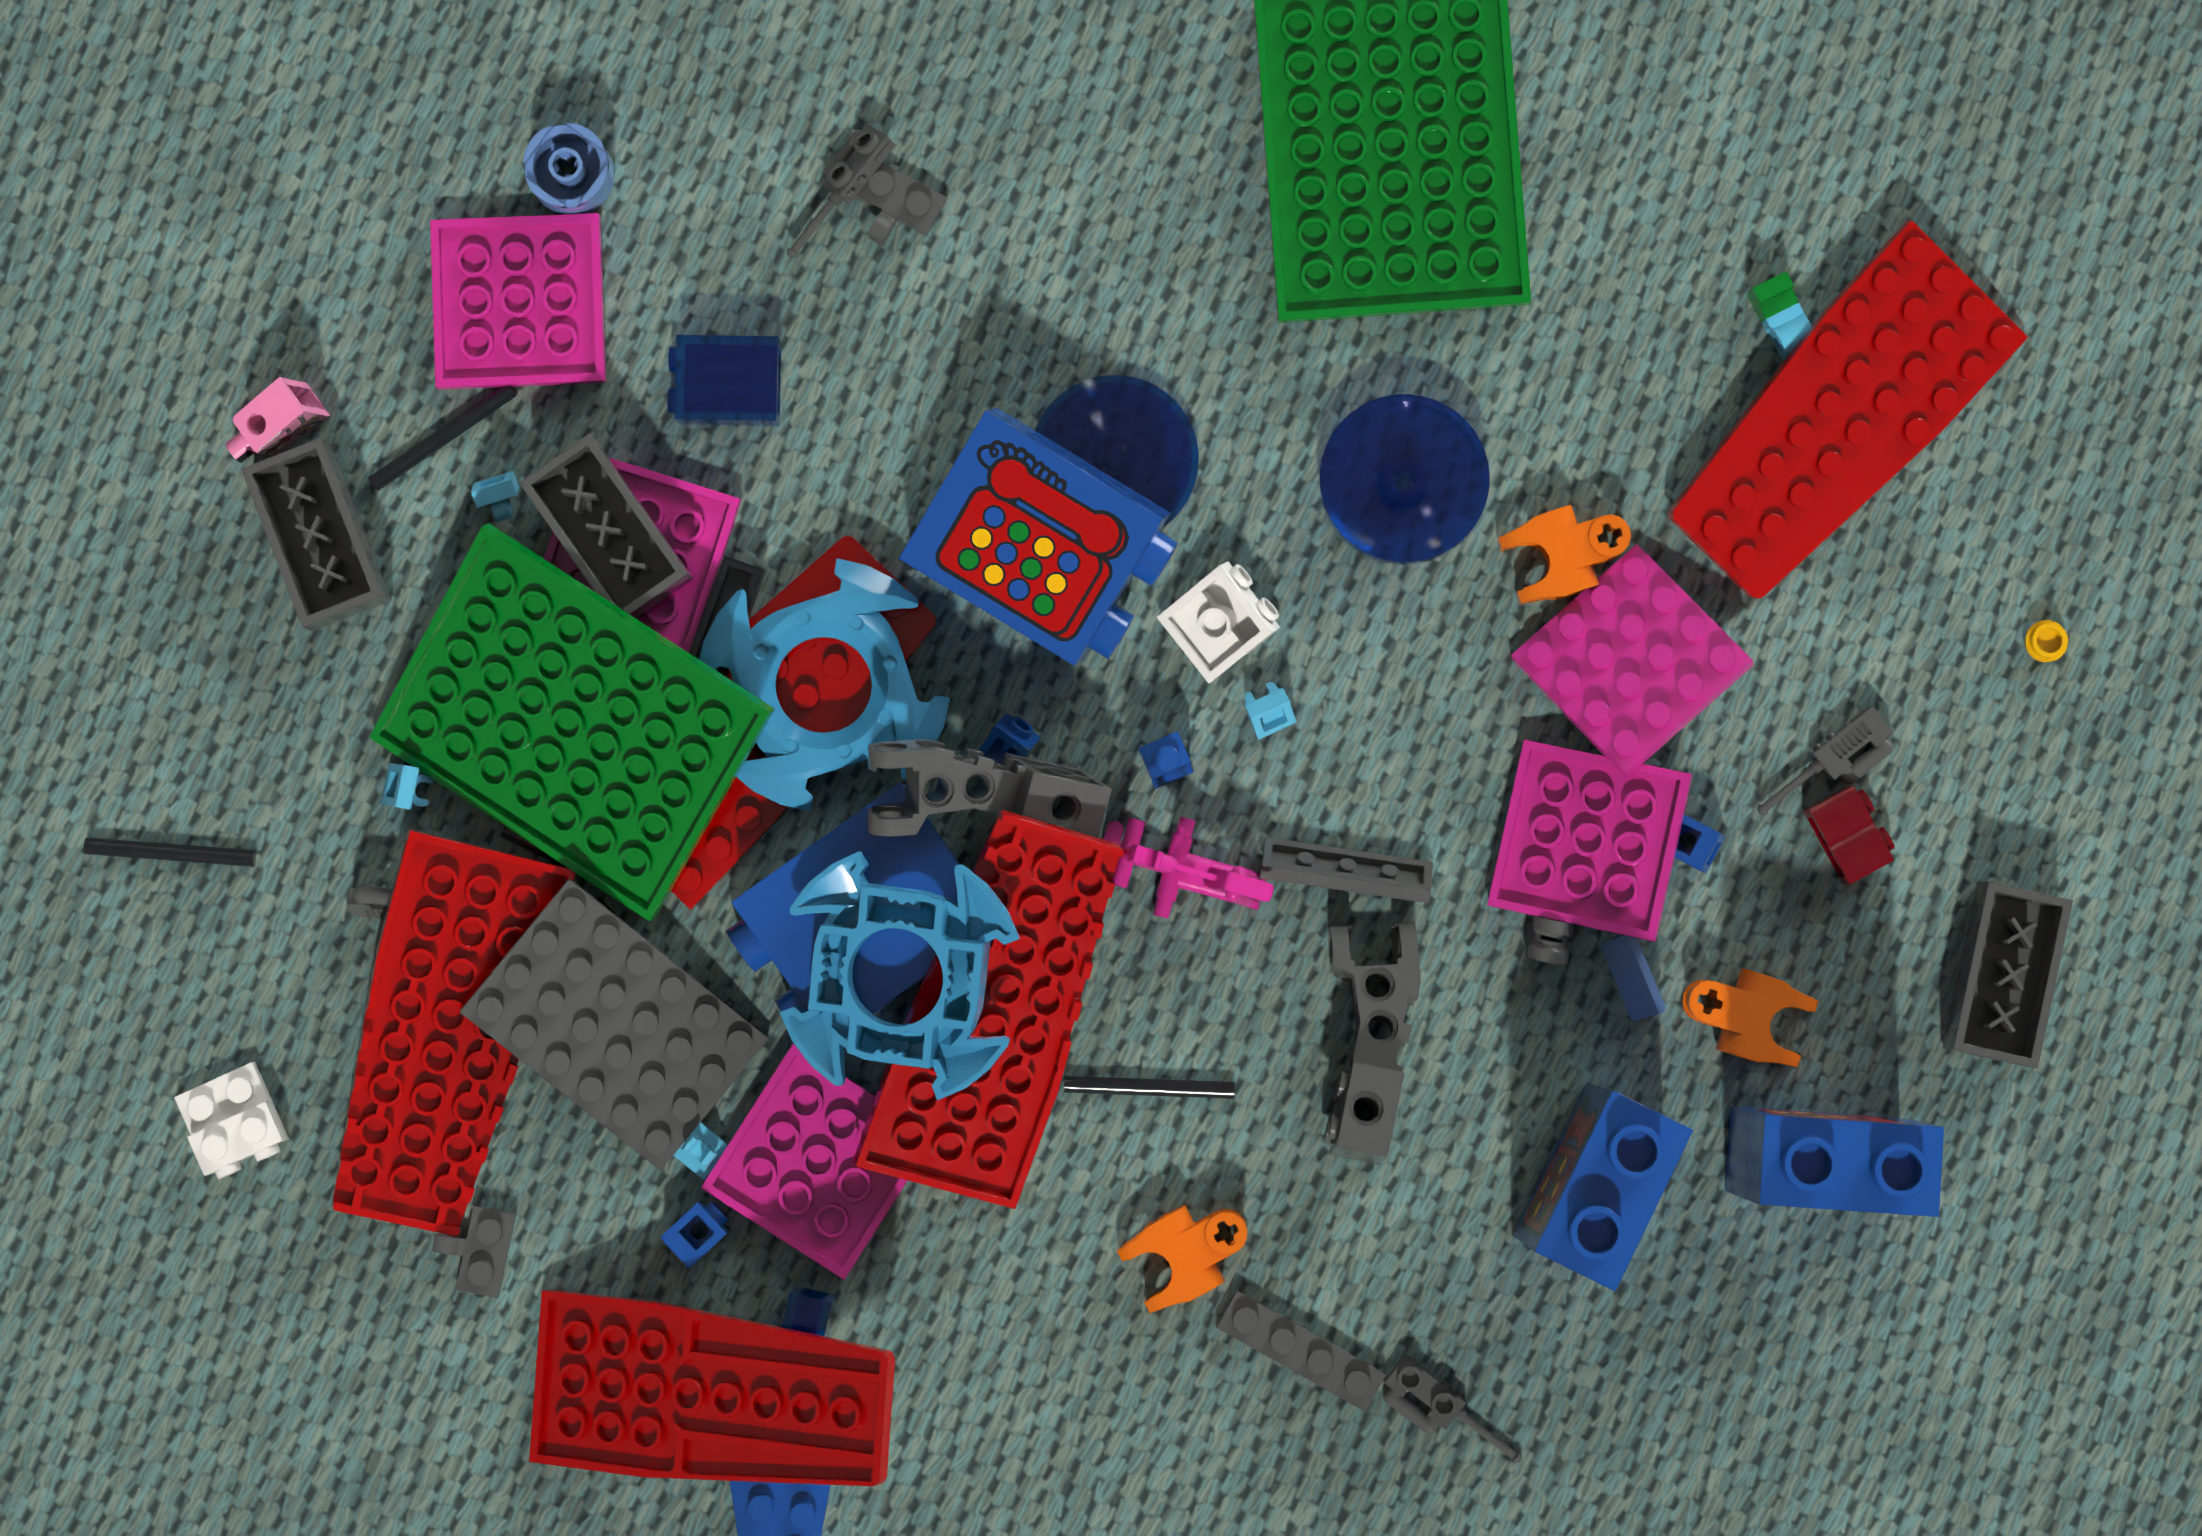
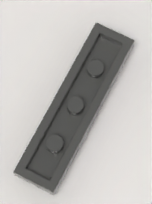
M1265 837L1260 878L1429 903L1433 862Z
M1237 1289L1216 1325L1217 1329L1365 1412L1386 1376L1385 1372Z

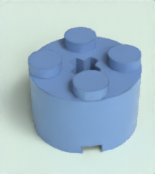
M566 123L546 127L531 139L524 153V172L527 183L539 201L554 213L560 215L590 213L605 202L612 190L615 174L612 159L600 139L591 130L582 125ZM565 165L571 168L575 166L577 169L573 175H564L561 170Z

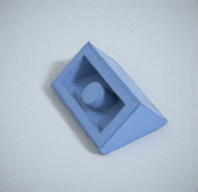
M1618 935L1600 944L1631 1020L1637 1021L1665 1012V1004L1637 938Z

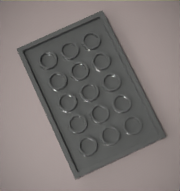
M571 878L567 879L460 1010L462 1015L660 1171L769 1039L760 1029Z

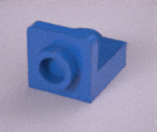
M1005 714L994 726L979 750L984 752L983 757L992 758L995 760V763L1002 764L1005 753L1027 757L1039 741L1040 736L1033 732L1032 726L1024 719Z

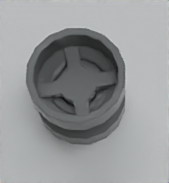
M1534 916L1531 926L1535 932L1534 938L1527 946L1525 957L1546 963L1568 965L1570 952L1567 949L1568 939L1574 935L1575 925ZM1541 935L1549 936V937H1554V938H1559V939H1561V941L1555 940V939H1550V938L1541 937Z

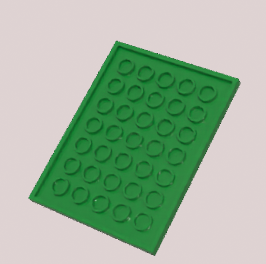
M1253 0L1278 323L1530 305L1531 291L1508 0Z
M488 523L483 525L369 738L413 767L419 768V771L650 922L657 916L775 708Z

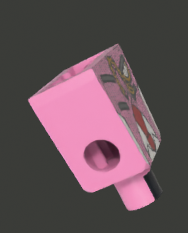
M279 377L233 416V423L240 432L228 440L225 445L230 454L240 463L244 462L255 452L275 456L331 416L306 382Z

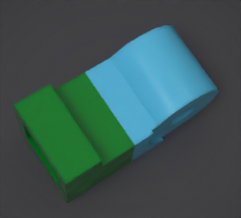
M1787 271L1753 287L1747 294L1767 335H1770L1778 353L1784 360L1812 328L1792 289L1794 285Z

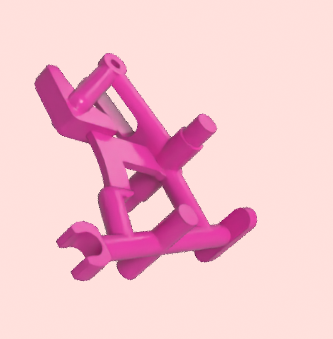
M1179 817L1175 834H1172L1167 855L1164 852L1139 845L1145 826L1144 821L1129 818L1122 843L1120 841L1123 834V825L1118 821H1110L1105 826L1102 839L1119 844L1124 850L1123 857H1119L1113 879L1115 886L1127 889L1133 865L1162 873L1155 895L1157 899L1152 915L1169 919L1179 888L1259 910L1261 903L1259 901L1268 902L1272 898L1274 886L1266 882L1267 879L1260 878L1259 872L1189 853L1193 841L1191 837L1195 820Z

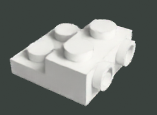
M1228 561L1219 565L1157 616V619L1208 683L1213 682L1280 628L1275 621L1279 614L1274 605L1264 597L1258 600L1249 588L1253 581L1247 571L1238 564L1232 567Z
M255 1062L246 1064L174 1097L190 1132V1136L187 1138L204 1176L215 1173L218 1180L242 1169L240 1161L253 1155L257 1162L281 1152L278 1144L289 1139Z

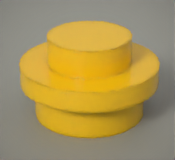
M2042 620L2029 627L2025 634L2024 645L2027 653L2036 661L2052 662L2059 659L2065 653L2068 646V636L2065 629L2057 622Z

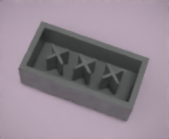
M590 434L519 482L594 591L634 618H638L694 579L600 444Z
M318 438L241 469L303 628L316 631L392 601L330 443L322 438Z
M1977 882L1942 1049L2024 1067L2038 1068L2073 900L1993 882Z

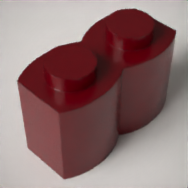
M1846 786L1803 810L1805 817L1843 885H1850L1894 861L1890 852L1895 849L1894 843L1884 827L1877 829L1870 815L1874 812V807L1863 789L1857 791L1854 786Z

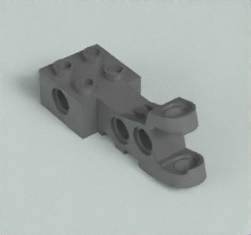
M929 739L885 741L868 745L869 770L877 772V768H906V803L870 807L868 809V833L885 837L917 835L927 815L978 809L997 814L1001 810H1006L1089 836L1099 837L1112 789L1082 769L1005 753L1003 762L1000 764L995 763V760L992 758L983 757L984 752L965 747L964 754L958 755L953 750L943 748L944 744L942 742ZM978 774L979 780L976 787L966 791L968 779ZM937 777L938 783L935 790L929 794H924L926 783L930 779Z
M1415 922L1392 923L1393 964L1355 966V960H1351V925L1329 926L1330 972L1350 981L1356 1023L1347 1071H1341L1340 1076H1337L1332 1101L1339 1102L1338 1112L1333 1113L1332 1117H1329L1326 1126L1324 1142L1331 1144L1329 1155L1374 1165H1380L1388 1157L1404 1078V1067L1396 1065L1399 1046L1405 1047L1406 1042L1408 1043L1410 1039L1412 1025L1404 1023L1407 1006H1413L1414 1001L1418 999L1421 984ZM1372 977L1383 980L1387 988L1386 995L1379 998L1371 996L1366 991L1365 981ZM1375 1019L1384 1021L1390 1029L1389 1038L1385 1040L1373 1038L1368 1030L1369 1022ZM1353 1106H1365L1370 1111L1371 1121L1359 1120L1353 1112Z

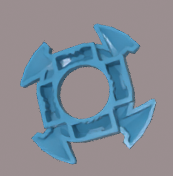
M838 558L836 559L834 575L841 580L839 591L777 610L760 620L751 629L747 610V595L745 590H738L716 615L703 641L699 660L714 670H717L719 667L729 669L734 683L775 708L756 741L759 748L768 758L745 761L736 777L752 791L780 805L810 812L813 795L806 790L808 778L868 760V745L872 743L914 739L937 741L944 728L950 698L934 695L928 703L917 700L898 638L887 620L879 613L896 609L916 608L919 605L918 599L895 579L867 565ZM815 638H833L852 646L865 660L871 675V696L864 712L851 725L834 732L819 733L798 726L785 714L777 697L776 679L782 661L793 648ZM900 768L901 777L906 780V768Z
M859 851L828 866L805 886L790 906V914L794 916L812 913L830 914L825 923L820 925L814 943L808 1011L800 1005H796L779 1013L792 1042L808 1063L835 1086H841L845 1083L844 1048H846L847 1053L864 1060L927 1069L933 1067L937 1079L932 1084V1088L938 1101L967 1088L990 1070L1010 1043L1008 1036H970L977 1026L983 1009L991 940L996 938L1005 945L1019 940L1020 936L1007 908L991 887L965 865L958 864L954 869L957 904L946 897L929 891L868 883L864 872L868 868L869 863L862 852ZM896 928L911 931L927 941L939 958L943 974L941 994L931 1012L919 1021L909 1024H894L883 1021L870 1013L857 996L853 984V964L856 954L861 945L871 935L880 930Z

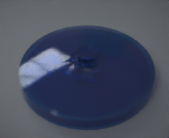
M1104 375L1084 380L1060 394L1046 409L1035 431L1170 512L1171 514L1162 529L1179 515L1193 492L1199 465L1198 445L1193 427L1183 409L1169 394L1145 380L1124 375Z
M1397 394L1377 398L1351 412L1338 425L1328 440L1319 471V489L1322 505L1336 532L1346 543L1365 556L1381 562L1400 565L1431 561L1457 547L1470 534L1480 519L1486 505L1490 486V472L1486 452L1471 425L1459 413L1444 403L1412 394Z

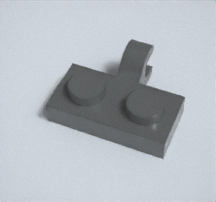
M883 162L855 196L859 201L880 211V214L873 221L868 234L870 235V240L881 246L885 245L897 221L927 237L947 202V197Z
M474 1205L467 1238L443 1233L435 1235L432 1251L463 1256L455 1290L493 1298L499 1297L517 1213Z

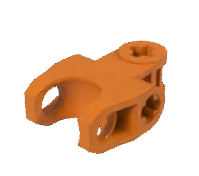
M1568 505L1535 516L1521 527L1498 537L1497 542L1500 551L1524 545L1535 547L1543 553L1546 559L1547 571L1545 577L1541 581L1524 587L1515 593L1519 605L1541 600L1563 599L1583 592L1587 588L1599 586L1593 566L1621 555L1630 543L1631 532L1625 520L1612 514L1603 515L1578 524L1572 505ZM1603 527H1606L1609 533L1616 532L1618 538L1613 542V548H1610L1607 542L1600 543L1597 537L1603 533Z
M1744 968L1740 970L1735 987L1709 980H1698L1686 987L1682 994V1006L1685 1013L1695 1021L1722 1029L1716 1050L1749 1061L1771 1062L1798 1067L1801 1055L1776 1044L1770 1032L1771 1020L1778 1011L1787 1007L1815 1013L1818 1000L1799 992L1782 980ZM1709 993V998L1715 1000V1005L1713 1008H1705L1703 1012L1704 1005L1698 1002L1699 995H1707Z
M1182 1205L1151 1221L1139 1234L1119 1247L1117 1253L1122 1262L1147 1252L1158 1253L1169 1262L1172 1275L1168 1284L1145 1299L1144 1303L1149 1313L1171 1305L1190 1302L1225 1282L1226 1280L1217 1262L1236 1253L1244 1246L1247 1240V1225L1241 1214L1233 1209L1217 1210L1194 1222L1186 1205ZM1225 1221L1228 1226L1235 1224L1238 1227L1233 1232V1241L1228 1242L1225 1237L1219 1239L1215 1237V1234L1219 1232V1222Z

